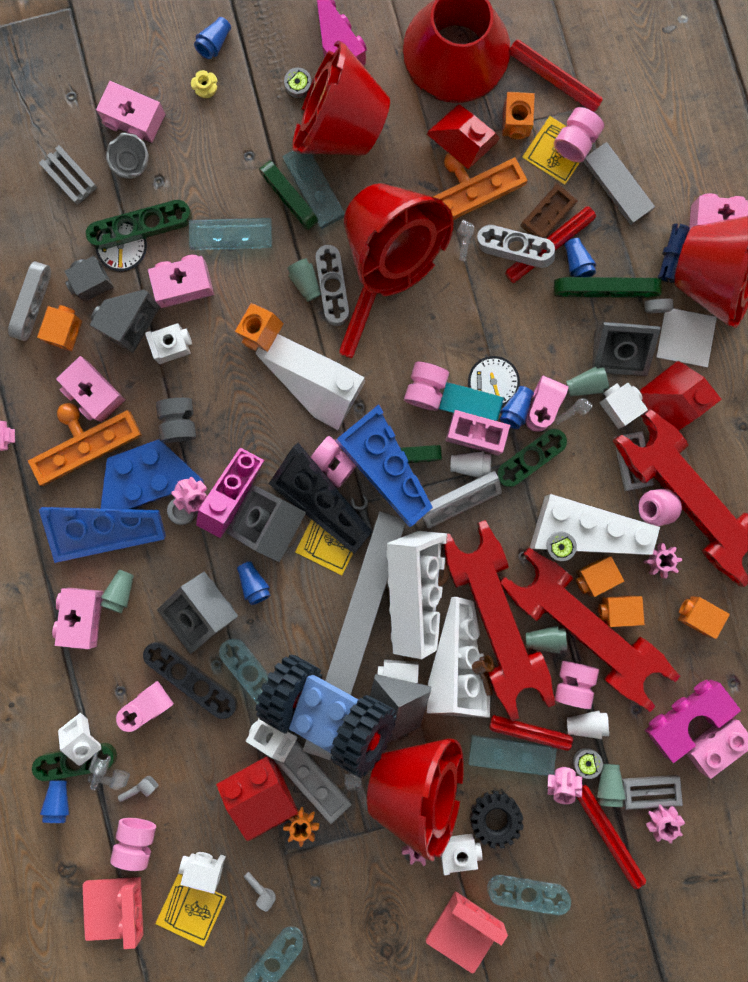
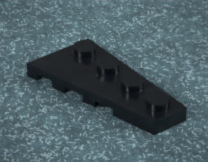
M299 442L294 445L274 474L269 485L297 508L306 512L305 514L355 554L372 533L371 529Z

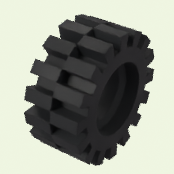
M493 791V794L486 792L483 798L478 797L476 799V805L473 804L471 807L472 814H470V820L477 839L479 838L485 846L489 844L490 848L494 849L495 846L503 849L505 848L504 844L509 843L510 846L514 844L513 839H519L521 836L519 831H523L524 826L522 824L524 820L523 815L515 800L504 792L499 794L498 791ZM494 809H500L507 814V823L499 830L490 829L486 825V816Z

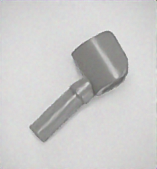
M146 776L132 789L118 795V799L122 802L140 791L145 797H148L159 785L151 776Z
M248 872L244 878L254 888L255 892L260 895L256 905L261 910L267 912L275 902L276 895L274 891L260 885Z

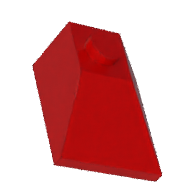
M460 104L427 132L431 139L468 170L500 139L492 129Z
M680 361L675 362L639 390L643 397L641 401L647 409L653 410L668 423L675 426L678 431L722 400L705 377Z

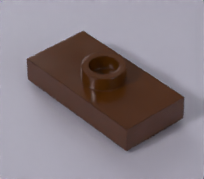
M557 183L523 220L520 226L530 235L546 238L576 205L578 200Z

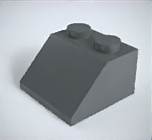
M144 289L104 300L101 306L95 308L91 316L92 322L90 326L108 340L134 353L160 306L149 292Z
M252 484L226 533L253 550L280 562L306 512Z
M205 571L182 585L157 609L190 654L238 617L232 605L224 598L214 581L208 577Z

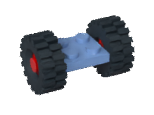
M289 655L288 658L284 657L281 664L277 663L275 665V671L273 673L270 672L267 676V683H263L261 687L263 691L257 698L259 703L256 705V711H258L256 716L259 720L284 734L293 731L332 754L331 761L351 774L359 778L366 776L368 771L375 767V762L381 759L382 752H385L387 748V742L392 738L393 734L391 732L395 729L396 723L394 722L397 720L396 710L368 695L358 700L322 680L321 670L296 655Z

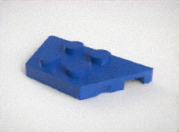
M160 439L107 458L101 509H134L172 495L171 492L174 491L175 486L181 480L193 477L196 482L201 480L204 483V481L165 443L160 442Z

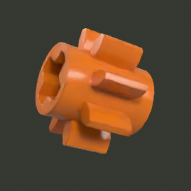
M301 807L299 814L289 819L292 823L284 824L283 830L290 831L288 842L294 839L299 841V845L302 847L305 840L309 839L312 842L315 840V835L311 831L318 830L320 824L313 823L314 811L308 814ZM297 823L299 825L307 824L306 830L304 828L297 830Z

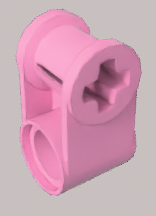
M545 376L540 378L526 419V425L530 430L541 432L553 423L558 409L566 396L568 386ZM539 412L543 414V421L541 423L537 421L538 416L536 414Z
M157 681L137 695V698L121 708L116 716L117 725L123 731L132 732L150 719L156 718L174 703ZM135 712L137 717L129 722L127 717Z

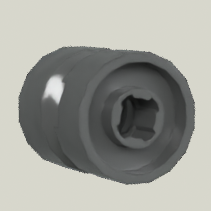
M169 398L156 402L157 418L162 420V423L158 426L160 442L175 443L196 439L195 423L190 420L194 415L191 398Z

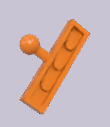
M447 153L444 158V166L449 172L455 173L460 184L433 197L442 200L450 208L453 220L525 186L528 180L516 157L470 179L464 168L465 166Z
M64 403L59 406L57 418L61 423L68 425L73 438L28 460L39 485L45 486L141 437L142 434L131 412L126 410L83 432L78 422L80 412L77 406L72 403Z

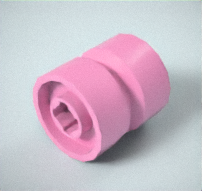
M581 107L575 108L567 120V127L562 128L553 143L555 149L568 160L583 162L592 148V143L597 140L604 129V123L591 110Z
M415 362L411 374V379L414 382L408 385L404 401L423 409L438 411L442 394L439 391L445 388L449 372L433 364Z
M330 436L319 445L311 456L313 461L323 473H326L327 478L337 488L347 480L356 468L352 460L345 452L341 451L339 445ZM337 458L340 464L335 469L331 465Z
M562 661L559 676L563 679V682L557 684L554 700L579 708L591 709L594 698L591 686L597 683L599 669L575 662Z
M139 818L120 819L116 832V839L119 841V844L113 846L111 864L117 868L129 871L146 869L151 854L148 845L153 843L156 825Z

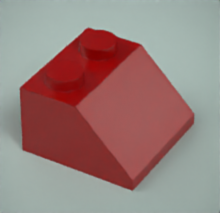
M268 756L216 784L228 814L248 842L299 814L278 764Z

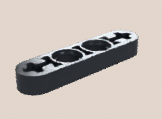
M157 641L149 644L144 649L143 659L150 668L219 719H226L235 713L238 703L236 697L166 643ZM161 648L163 651L160 655L166 660L170 659L171 656L174 657V660L167 665L166 670L162 668L166 664L163 660H152L154 655L151 652L152 649L157 650ZM175 664H182L186 667L187 674L184 679H177L173 676L172 668ZM202 680L209 685L207 695L199 696L195 693L194 685L197 681ZM215 689L219 691V694L215 696L220 701L228 699L230 701L228 704L229 708H231L230 711L225 709L221 712L218 709L220 704L215 700H212L211 704L207 702L214 694Z

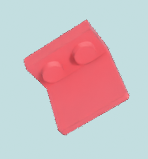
M141 877L87 880L83 883L85 940L123 939L124 949H135L144 935Z
M455 891L426 937V943L470 973H475L493 942L495 941L502 946L508 934L503 922Z

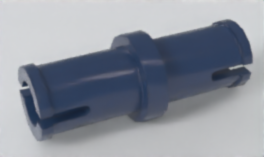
M677 223L672 225L667 247H664L662 252L664 258L657 278L664 282H668V279H670V283L675 282L679 256L690 231L689 226L680 224L678 228Z

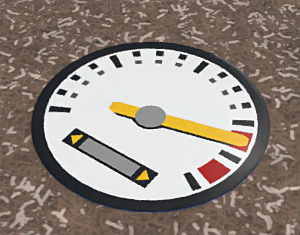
M124 222L119 227V233L123 235L130 234L133 230V224L130 222ZM109 227L111 230L110 234L113 236V238H115L116 235L112 227ZM102 231L97 236L98 241L102 240V235H104ZM146 238L104 250H95L99 260L107 268L115 271H127L136 267L143 260L147 250Z
M489 356L479 360L474 364L468 376L469 388L503 397L502 406L507 404L520 386V377L515 366L507 359L499 356Z

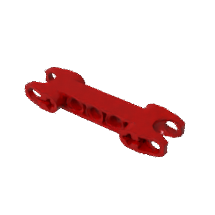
M647 410L641 415L650 433L646 446L638 447L623 435L617 436L613 440L614 445L628 469L637 479L646 484L654 477L664 489L672 490L678 495L682 510L710 541L702 549L704 556L717 570L725 574L738 586L745 587L748 584V575L742 566V558L748 551V514L743 513L737 519L680 455L688 447V443L675 426L668 423L653 410Z
M484 520L477 523L480 545L472 553L466 554L460 551L450 533L447 534L446 544H444L446 565L456 588L469 584L499 664L498 667L488 672L489 680L495 695L504 706L509 719L514 721L519 719L516 698L518 693L524 688L532 687L537 689L546 706L551 707L556 704L552 690L551 675L540 651L527 655L497 575L498 572L509 569L508 562L501 544L491 531L487 521Z
M527 548L523 555L535 568L533 582L527 587H520L506 577H503L500 580L501 586L514 603L536 622L545 612L612 668L604 680L620 695L636 702L651 712L655 705L644 692L643 683L646 677L652 673L659 672L664 677L676 682L680 675L670 665L664 654L644 638L639 637L631 646L565 589L573 580L569 573L556 562L545 558L531 548Z

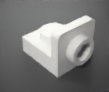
M81 713L58 730L60 751L77 765H82L101 750V744L90 735L88 719Z

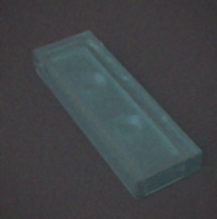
M295 151L283 155V161L305 201L317 216L320 228L323 229L344 218L345 212L313 155L299 154Z
M271 218L189 220V247L191 250L272 248Z
M472 735L468 764L545 776L554 775L557 748L542 744Z

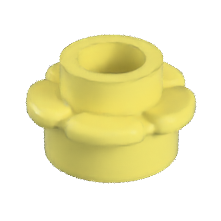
M202 70L196 73V77L192 78L191 87L198 96L210 98L216 93V83L218 80L213 73H207V71Z

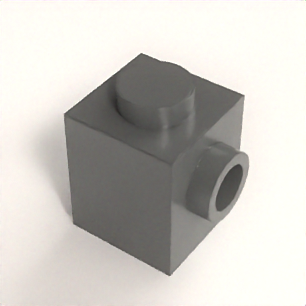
M95 256L86 260H77L71 264V268L64 271L69 279L65 282L68 290L73 297L78 296L84 302L113 288L104 267Z

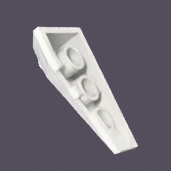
M279 334L268 352L258 348L255 353L314 418L337 431L365 384L363 376Z
M451 597L428 686L432 687L427 703V713L490 718V696H487L480 674H475L472 670L473 663L484 656V653L479 654L477 645L480 632L474 601Z

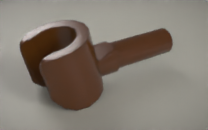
M489 655L480 657L472 665L473 672L478 675L480 674L487 696L493 694L488 672L494 669V662Z

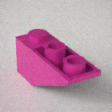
M317 0L324 57L328 51L334 53L337 49L334 43L341 41L346 44L361 64L365 65L367 47L360 36L356 37L351 31L352 27L348 18L344 14H339L334 0Z
M239 448L199 508L196 526L221 538L235 517L264 460Z

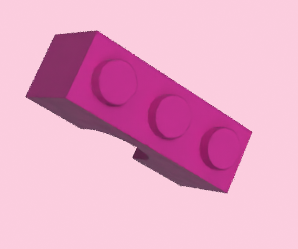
M714 680L700 682L694 687V693L687 698L682 697L672 704V710L665 715L660 714L649 722L650 726L645 732L666 759L675 763L696 746L688 734V726L693 718L703 715L709 724L720 728L741 712V709L721 683Z

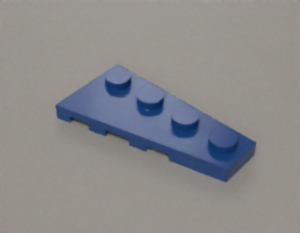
M377 405L336 439L335 442L409 527L414 525L433 508L417 476L413 474L404 451H401L391 426H388L380 405Z
M41 507L39 509L54 563L160 541L166 537L159 510Z

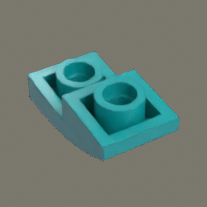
M446 382L439 409L451 413L458 410L498 421L504 398Z

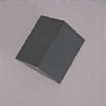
M603 322L594 331L592 368L595 366L597 369L604 367L605 372L609 374L648 376L661 330L660 326Z
M375 674L370 696L396 710L395 715H397V720L394 722L396 726L391 732L393 735L388 743L420 727L432 687Z

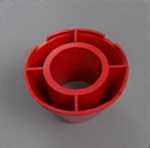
M433 0L415 15L407 28L403 44L404 63L409 76L417 87L436 96L435 99L450 103L473 101L493 90L506 72L510 59L508 31L489 0ZM459 25L474 31L479 39L468 44H456L442 37L439 31L448 26Z
M336 41L334 46L337 49L334 53L328 51L301 108L304 111L301 125L296 124L292 142L293 151L299 154L366 155L376 143L389 112L390 97L346 44Z
M383 183L370 185L360 191L348 205L343 223L361 284L371 294L376 292L382 296H390L405 291L424 278L435 266L433 260L440 250L445 251L450 242L454 225L453 214L450 208L438 198Z
M748 216L693 226L683 244L675 274V286L732 328H737L740 325L748 309Z
M444 739L382 753L381 759L375 762V767L370 775L367 790V809L369 815L426 860L434 861L435 858L433 857L440 858L455 827L460 801L455 800L457 783L463 784L464 774L463 752L460 743L454 739Z

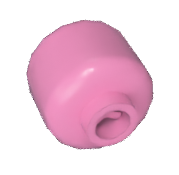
M656 489L646 492L640 498L638 509L645 523L663 526L673 523L678 519L682 511L680 498L674 491Z

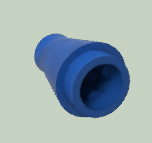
M218 17L214 23L197 34L196 41L194 42L197 52L206 59L218 56L226 36L231 30L230 23L225 18Z
M573 238L567 241L564 246L567 252L570 276L592 277L595 275L596 263L581 243L580 238Z
M519 386L517 392L500 411V421L510 425V428L519 429L521 425H524L534 392L527 387Z
M252 561L237 567L244 599L248 600L250 605L258 604L271 596L268 591L270 589L269 585L256 570Z
M66 780L49 781V787L40 815H43V823L66 822V816L69 815Z

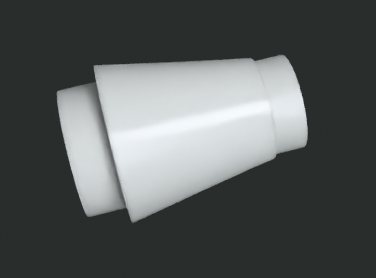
M482 451L452 455L451 472L477 478L491 473V454H485Z
M600 710L567 717L568 735L602 739V736H609L607 713H600Z

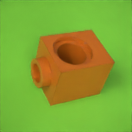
M507 92L503 108L502 136H509L512 139H523L530 136L534 121L535 93ZM512 115H521L524 120H516Z
M251 303L235 332L243 338L241 343L254 351L260 348L268 352L284 323L274 313Z
M59 305L58 309L48 306L37 338L46 344L72 351L82 320L75 315V310Z
M604 556L576 571L579 577L576 579L579 589L583 594L587 593L591 597H595L625 582L612 556Z
M642 596L602 597V604H599L598 608L599 618L609 627L645 625Z
M691 596L690 599H686L679 609L681 615L678 621L706 637L717 639L730 614L701 597Z

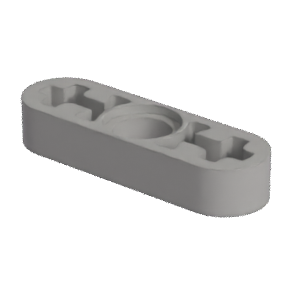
M495 225L484 226L478 232L479 248L484 253L539 268L548 267L555 260V246L548 239ZM491 236L495 237V240L492 239L490 243H486V239H490ZM514 241H520L524 244L523 248L519 251H511L508 247ZM542 250H547V253H544L542 257L538 256V253H541Z
M324 245L316 252V264L324 314L328 323L340 326L346 323L349 318L341 257L336 247ZM326 253H330V256L333 258L336 257V259H332L333 272H327L326 262L321 261V259L325 258ZM329 279L338 280L341 284L339 290L333 293L328 292L325 289L326 281ZM343 296V299H338V306L340 310L345 312L340 313V318L336 319L334 314H329V312L333 311L332 300L327 302L326 299H337Z
M36 261L30 265L9 323L8 334L10 337L26 341L29 338L50 281V266Z

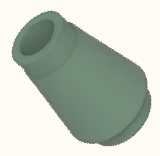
M307 258L297 261L287 268L290 273L288 277L307 302L321 296L312 263L309 264Z
M595 366L566 381L570 397L603 393V390L610 388L604 367L597 369Z
M118 570L101 596L103 600L100 606L122 614L124 607L127 608L134 575Z
M557 625L527 632V650L533 649L559 654L560 651H567L566 629L558 628Z
M603 764L597 798H599V805L623 807V800L626 798L620 765Z

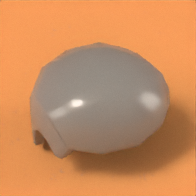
M121 133L115 140L109 143L106 160L110 169L120 178L133 179L140 176L146 170L149 154L145 143L134 134Z

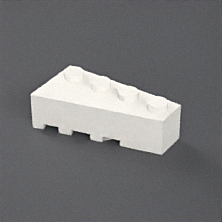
M549 494L544 497L530 548L547 550L548 538L555 532L563 531L575 539L577 544L576 551L653 555L660 527Z
M416 531L387 543L386 558L388 560L389 612L391 615L393 654L423 659L437 651L440 613L436 612V606L440 598H442V587L438 586L439 569H444L445 558L440 557L441 544H446V533Z

